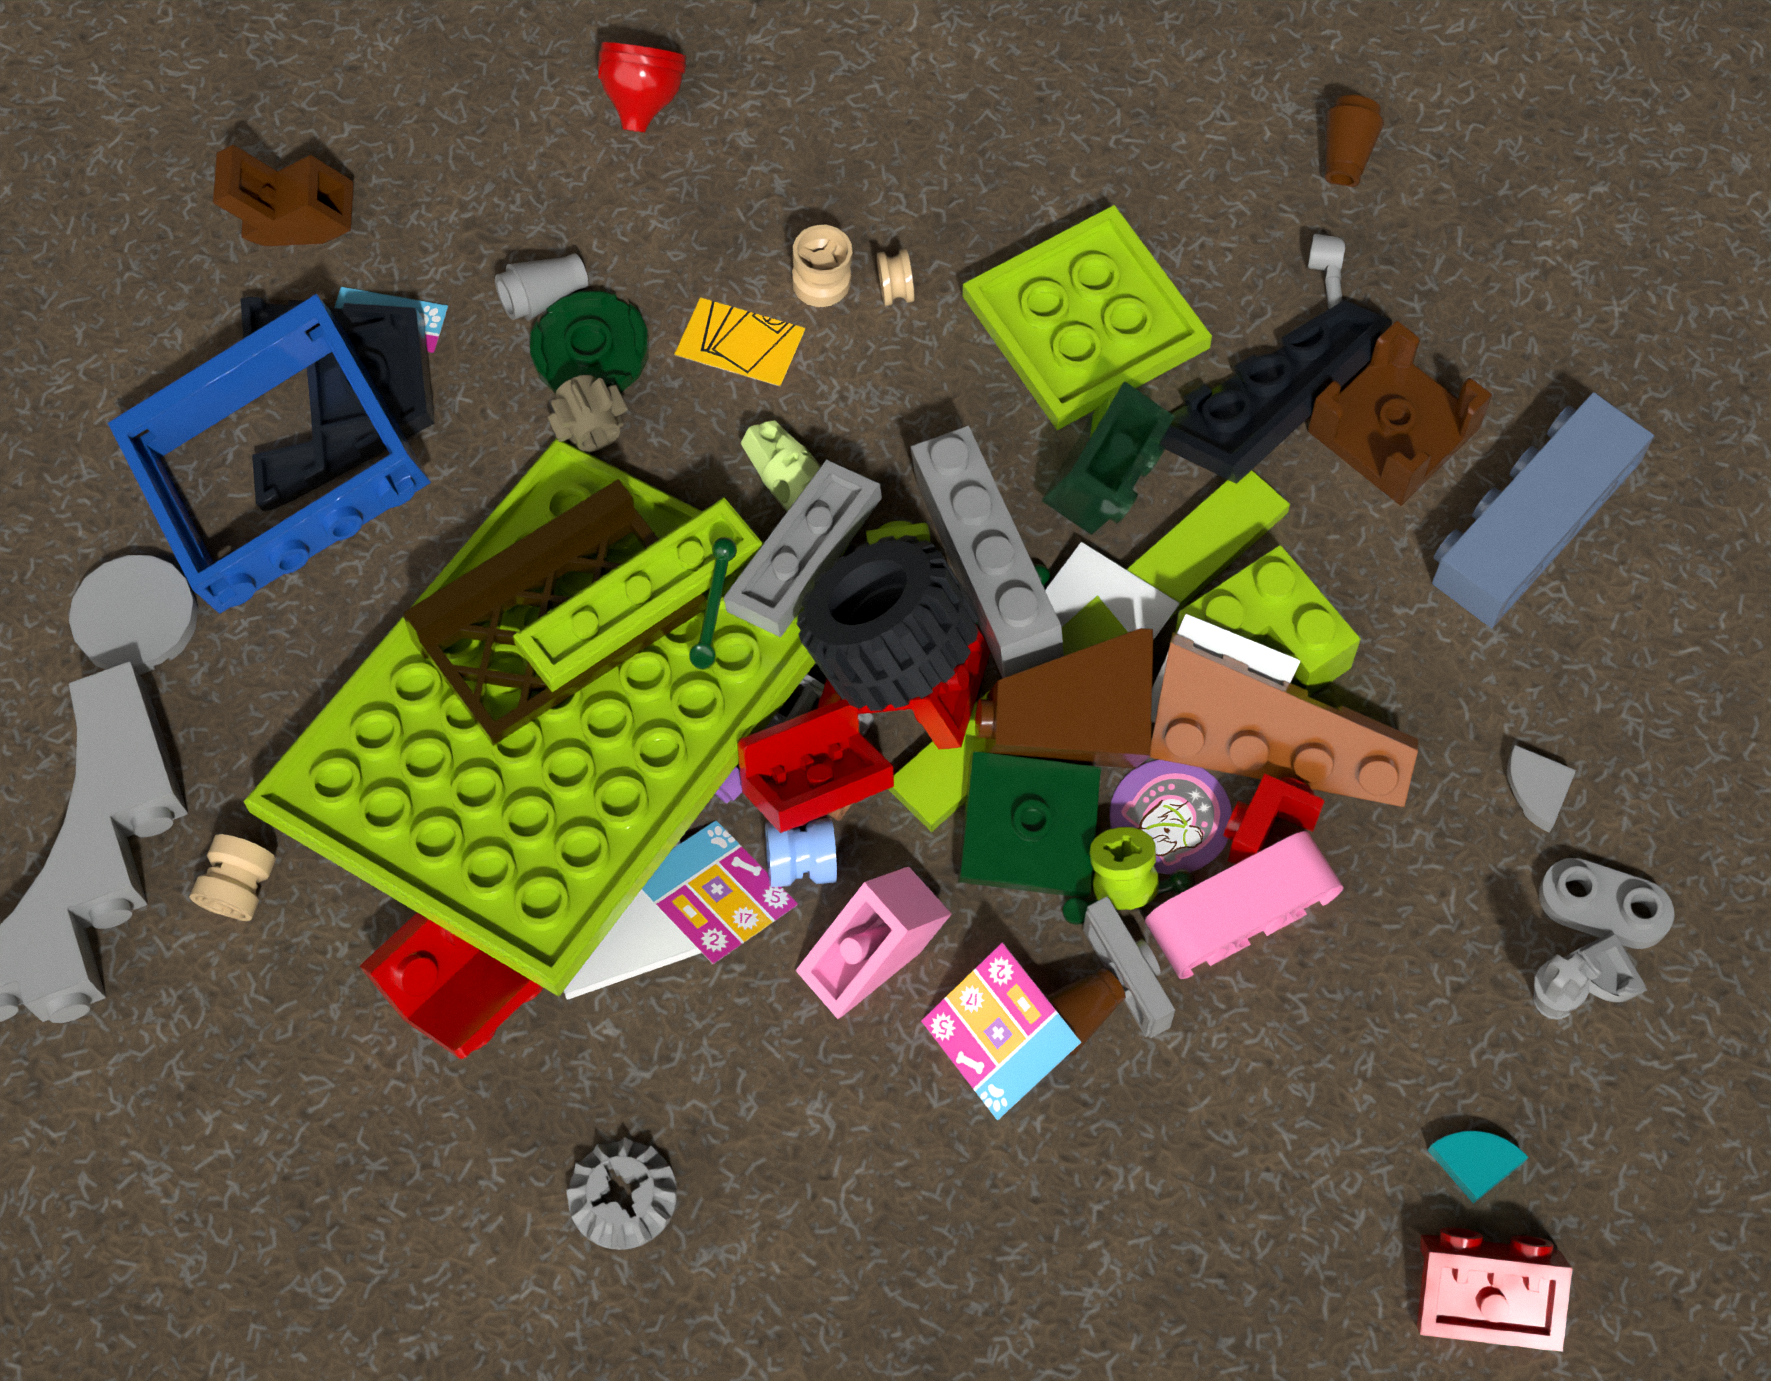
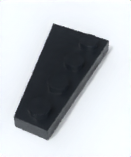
M1343 300L1281 338L1282 348L1272 354L1258 357L1253 354L1234 366L1235 376L1212 390L1203 384L1185 395V406L1167 417L1158 411L1143 420L1141 424L1144 436L1155 445L1237 484L1312 415L1316 397L1333 381L1336 380L1341 388L1372 359L1378 338L1392 325V320Z

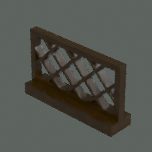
M619 479L403 612L413 644L424 659L428 658L493 746L706 609L707 599L701 593L554 692L548 688L540 677H535L536 671L529 662L525 675L491 670L497 643L516 646L513 635L518 632L500 629L505 611L516 604L540 607L539 619L550 612V609L556 608L571 598L554 595L556 581L562 575L569 571L594 574L592 583L602 578L603 575L605 576L621 565V563L607 561L609 547L631 532L645 549L659 540L634 508L632 495ZM598 553L597 560L590 559ZM545 587L543 593H536L537 591ZM491 621L489 627H482L483 625ZM462 638L486 641L480 669L453 665L443 650ZM465 681L477 682L474 693ZM487 684L522 689L518 707L494 721L483 706ZM532 691L540 692L531 698Z

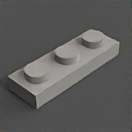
M826 460L724 596L726 611L781 637L802 609L801 603L805 594L815 588L813 582L821 573L827 572L832 568V563L840 557L882 499L880 484Z

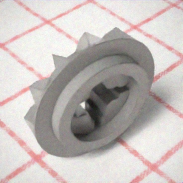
M625 1137L618 1142L606 1145L597 1144L594 1150L582 1161L575 1163L574 1174L569 1187L566 1189L571 1218L580 1232L595 1244L616 1250L639 1247L658 1236L669 1223L677 1201L675 1177L666 1160L651 1145L646 1146ZM612 1168L617 1176L621 1175L626 1184L633 1183L636 1180L640 1184V1187L631 1193L634 1201L632 1207L636 1213V1216L632 1218L629 1217L626 1209L622 1210L616 1201L606 1205L603 1202V1198L611 1193V1186L609 1184L611 1179L607 1171Z

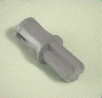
M1575 952L1570 959H1564L1556 954L1539 968L1534 978L1533 1000L1536 1008L1542 1015L1551 1019L1566 1018L1571 1014L1569 1013L1570 1011L1576 1010L1584 1003L1589 994L1590 982L1586 971L1583 969L1586 960L1582 955Z

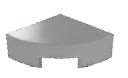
M1514 745L1507 765L1508 782L1511 785L1516 800L1523 808L1525 816L1536 826L1550 833L1576 770Z
M1613 932L1563 957L1564 959H1570L1575 952L1583 956L1586 960L1583 969L1586 971L1590 982L1589 992L1603 1000L1625 1002L1647 991L1646 985Z

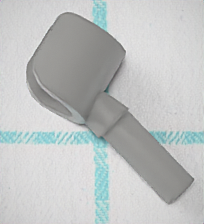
M1314 234L1310 248L1308 268L1326 271L1325 283L1328 308L1330 309L1343 301L1340 280L1345 243L1339 237Z

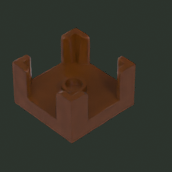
M1396 321L1378 338L1370 365L1341 393L1340 384L1335 380L1316 397L1308 432L1397 504L1402 506L1480 429L1492 394L1476 381L1468 378L1464 382L1457 399L1413 364L1420 340L1399 321Z

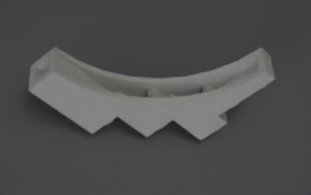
M131 661L69 683L77 725L75 780L64 824L44 868L14 911L0 924V1022L16 1015L19 1011L18 1005L24 1004L42 1022L47 1020L53 1023L70 1022L87 1014L90 1010L89 1004L106 998L85 928L94 926L98 929H106L118 926L131 918L133 910L148 905L127 837L134 834L139 837L161 834L173 825L174 819L188 814L147 685Z

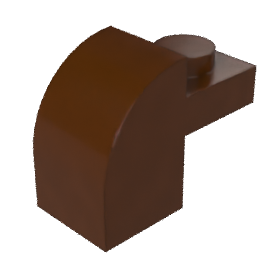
M234 144L217 152L213 203L242 220V238L262 246L324 244L351 231L353 181L314 156L309 155L276 171Z

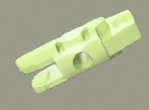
M775 420L749 427L741 441L743 449L761 476L762 482L785 511L788 512L821 468L820 464L805 446L797 442Z

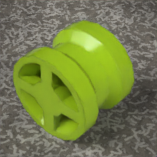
M1117 827L1106 830L1094 839L1090 847V860L1096 871L1093 877V889L1098 901L1108 896L1117 910H1132L1151 902L1159 889L1158 873L1154 867L1156 863V844L1153 838L1140 829Z

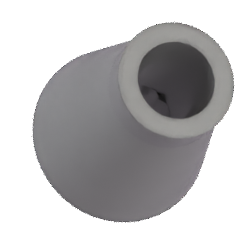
M576 253L560 258L507 264L506 272L495 276V285L500 302L509 318L515 320L524 316L526 320L530 321L546 311L550 305L560 298L587 287L588 276L582 260Z

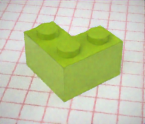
M1281 545L1179 611L1175 631L1177 634L1185 614H1188L1301 660L1290 683L1307 690L1308 697L1351 669L1361 640Z

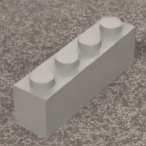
M966 426L911 446L917 486L958 580L977 611L979 619L977 622L1002 678L1063 657L1060 621L970 427Z

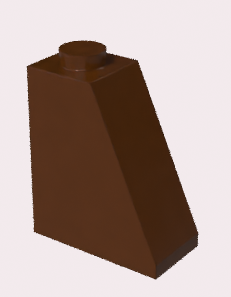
M1139 628L998 680L987 694V698L978 700L976 708L975 735L976 738H985V753L1079 765L1136 769L1151 756L1153 629Z

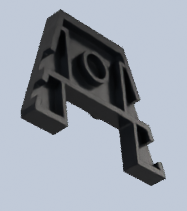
M260 297L241 298L243 339L305 300L289 299L288 305L267 304ZM344 303L343 308H329L341 323L406 439L435 424L424 319L418 310L411 307ZM317 323L313 327L306 330V332L309 333L310 331L319 327L320 324ZM333 352L307 367L313 440L252 455L255 500L262 511L273 510L296 500L387 450Z

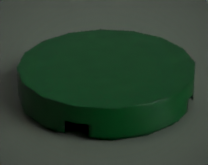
M579 291L557 300L547 308V314L541 319L540 323L538 324V321H536L531 331L530 356L539 379L554 393L566 381L582 375H591L596 379L602 378L607 388L616 385L619 392L622 393L640 377L649 359V335L640 312L630 303L628 306L624 302L618 301L616 295L605 291Z

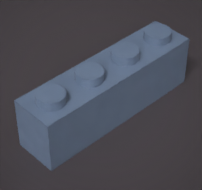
M1594 392L1577 410L1569 405L1559 414L1547 432V436L1551 439L1540 451L1534 446L1529 447L1510 472L1509 476L1513 478V481L1503 492L1493 487L1475 508L1472 517L1476 521L1465 533L1458 529L1453 530L1434 555V559L1439 562V566L1432 584L1491 629L1638 467L1654 437L1651 432Z

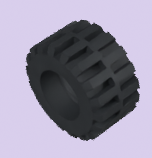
M904 535L898 540L894 536L880 538L877 543L870 545L867 542L856 547L853 553L846 557L844 555L832 563L834 565L832 568L819 575L813 582L815 588L805 594L801 603L804 610L798 614L797 626L801 630L798 635L802 644L842 700L846 699L851 706L859 709L867 705L870 711H883L890 704L896 709L908 705L910 700L919 696L922 699L933 692L932 688L940 682L946 683L955 674L953 669L958 664L965 663L971 653L968 646L976 641L978 629L975 626V623L979 620L977 611L947 561L934 544L926 539L919 542L916 536Z

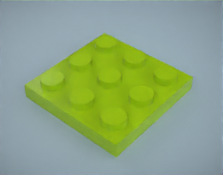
M1115 205L963 284V298L1056 430L1065 427L1210 349L1212 335Z

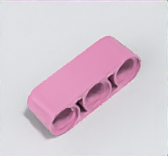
M1302 831L1277 842L1169 899L1154 909L1145 919V923L1178 978L1186 979L1194 975L1191 969L1207 961L1212 966L1251 945L1248 938L1262 931L1268 936L1307 915L1304 909L1318 901L1323 906L1328 904L1342 892L1343 885L1309 832Z

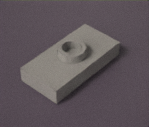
M1108 896L1088 906L1083 932L1104 968L1109 970L1121 983L1126 996L1124 1002L1144 1036L1152 1038L1169 1029L1175 1009L1156 978L1161 972L1152 950L1143 939L1136 942L1133 940Z

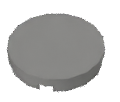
M126 555L103 563L84 578L72 598L69 624L74 641L94 665L106 670L131 661L138 673L143 674L155 670V665L163 663L168 658L171 661L185 649L196 629L198 606L190 584L173 564L151 555Z

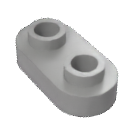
M1567 858L1556 862L1546 872L1539 886L1540 904L1544 912L1552 920L1563 926L1599 938L1613 932L1621 945L1626 947L1644 949L1656 945L1664 938L1674 921L1672 901L1661 887L1650 881L1583 859ZM1569 881L1580 883L1585 888L1587 895L1585 897L1571 895L1565 883ZM1638 902L1646 905L1651 912V918L1642 919L1637 917L1631 910V903Z

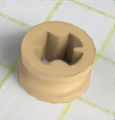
M900 249L895 257H888L885 252L877 253L878 275L884 306H891L896 298H903L906 303L914 302L913 278L907 249Z

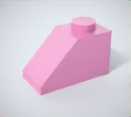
M909 866L866 881L795 971L835 1017L839 1019L920 954L951 916V912Z

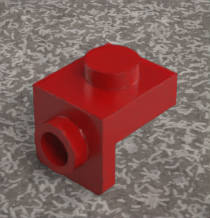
M1264 773L1250 805L1238 801L1227 823L1223 836L1233 840L1227 861L1238 864L1260 852L1276 817L1313 832L1325 801L1315 796L1313 790L1299 780L1290 777L1276 779Z

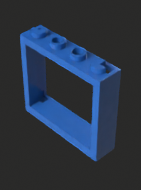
M317 294L108 422L192 590L219 614L230 607L245 603L257 590L283 574L292 573L300 569L315 554L336 541L350 538L360 530L362 525L386 510L406 503L413 497L415 492L431 483L341 323ZM317 323L320 324L319 327L315 328L309 333L306 332V330L313 327ZM333 352L390 455L214 563L160 458ZM146 429L149 430V432H147L146 434L142 435L141 437L137 436L138 434H140V433L143 432L144 430H146Z

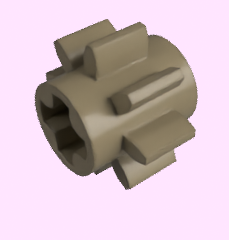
M582 375L566 381L557 389L555 393L556 399L551 401L555 412L548 416V419L559 442L569 439L572 446L578 447L582 451L591 452L607 447L618 438L621 431L620 427L624 425L620 415L628 409L616 385L607 388L602 378L596 379L591 375Z

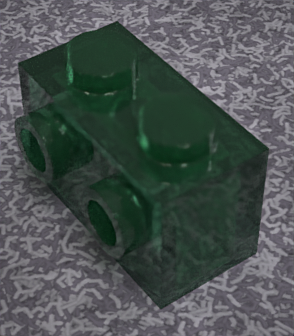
M1124 381L1095 409L1041 501L1090 535L1094 534L1109 520L1118 524L1137 499L1138 493L1133 488L1140 476L1143 478L1147 476L1162 456L1165 447L1160 444V441L1175 416Z

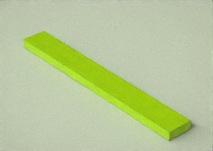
M1252 470L1237 484L1227 480L1133 563L1127 571L1180 603L1171 615L1172 617L1288 513L1290 503ZM1098 595L1061 627L1064 656L1128 633ZM986 693L981 699H986L988 693ZM978 701L974 704L961 748L939 750L932 741L894 775V787L888 789L931 832L966 802L970 756L973 751L985 752V738H976L975 715Z

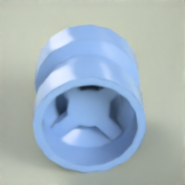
M831 817L817 818L809 821L805 826V831L800 832L798 826L780 833L770 822H766V854L770 887L791 886L796 879H803V873L808 872L809 878L816 884L836 883V847Z

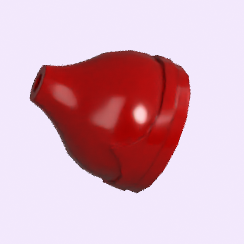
M601 43L597 67L598 79L601 80L605 93L618 112L623 130L645 133L653 118L673 101L680 90L683 74L686 72V55L630 44Z

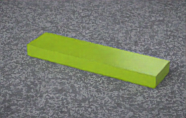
M722 498L514 634L515 645L548 688L554 692L709 589L716 561L712 553V545L716 539L729 537L737 545L736 556L728 562L726 577L750 562L762 547V542L729 502Z

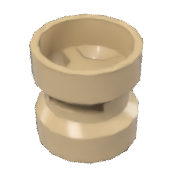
M814 225L804 229L795 239L793 244V291L798 299L807 305L815 307L831 306L841 301L848 293L851 285L852 244L847 235L838 228L829 225Z
M224 834L215 835L207 854L212 867H209L206 874L198 876L189 897L194 903L210 912L242 921H250L259 902L256 894L258 887L256 883L268 879L276 858L265 848L245 839Z

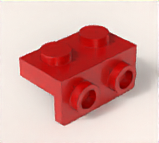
M846 699L838 700L742 738L737 745L742 793L780 833L802 826L809 821L894 787L893 765L859 733L858 708L851 706Z

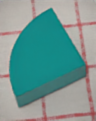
M1479 1131L1458 1132L1445 1136L1433 1143L1427 1150L1473 1204L1529 1158L1521 1149L1508 1140L1497 1135Z

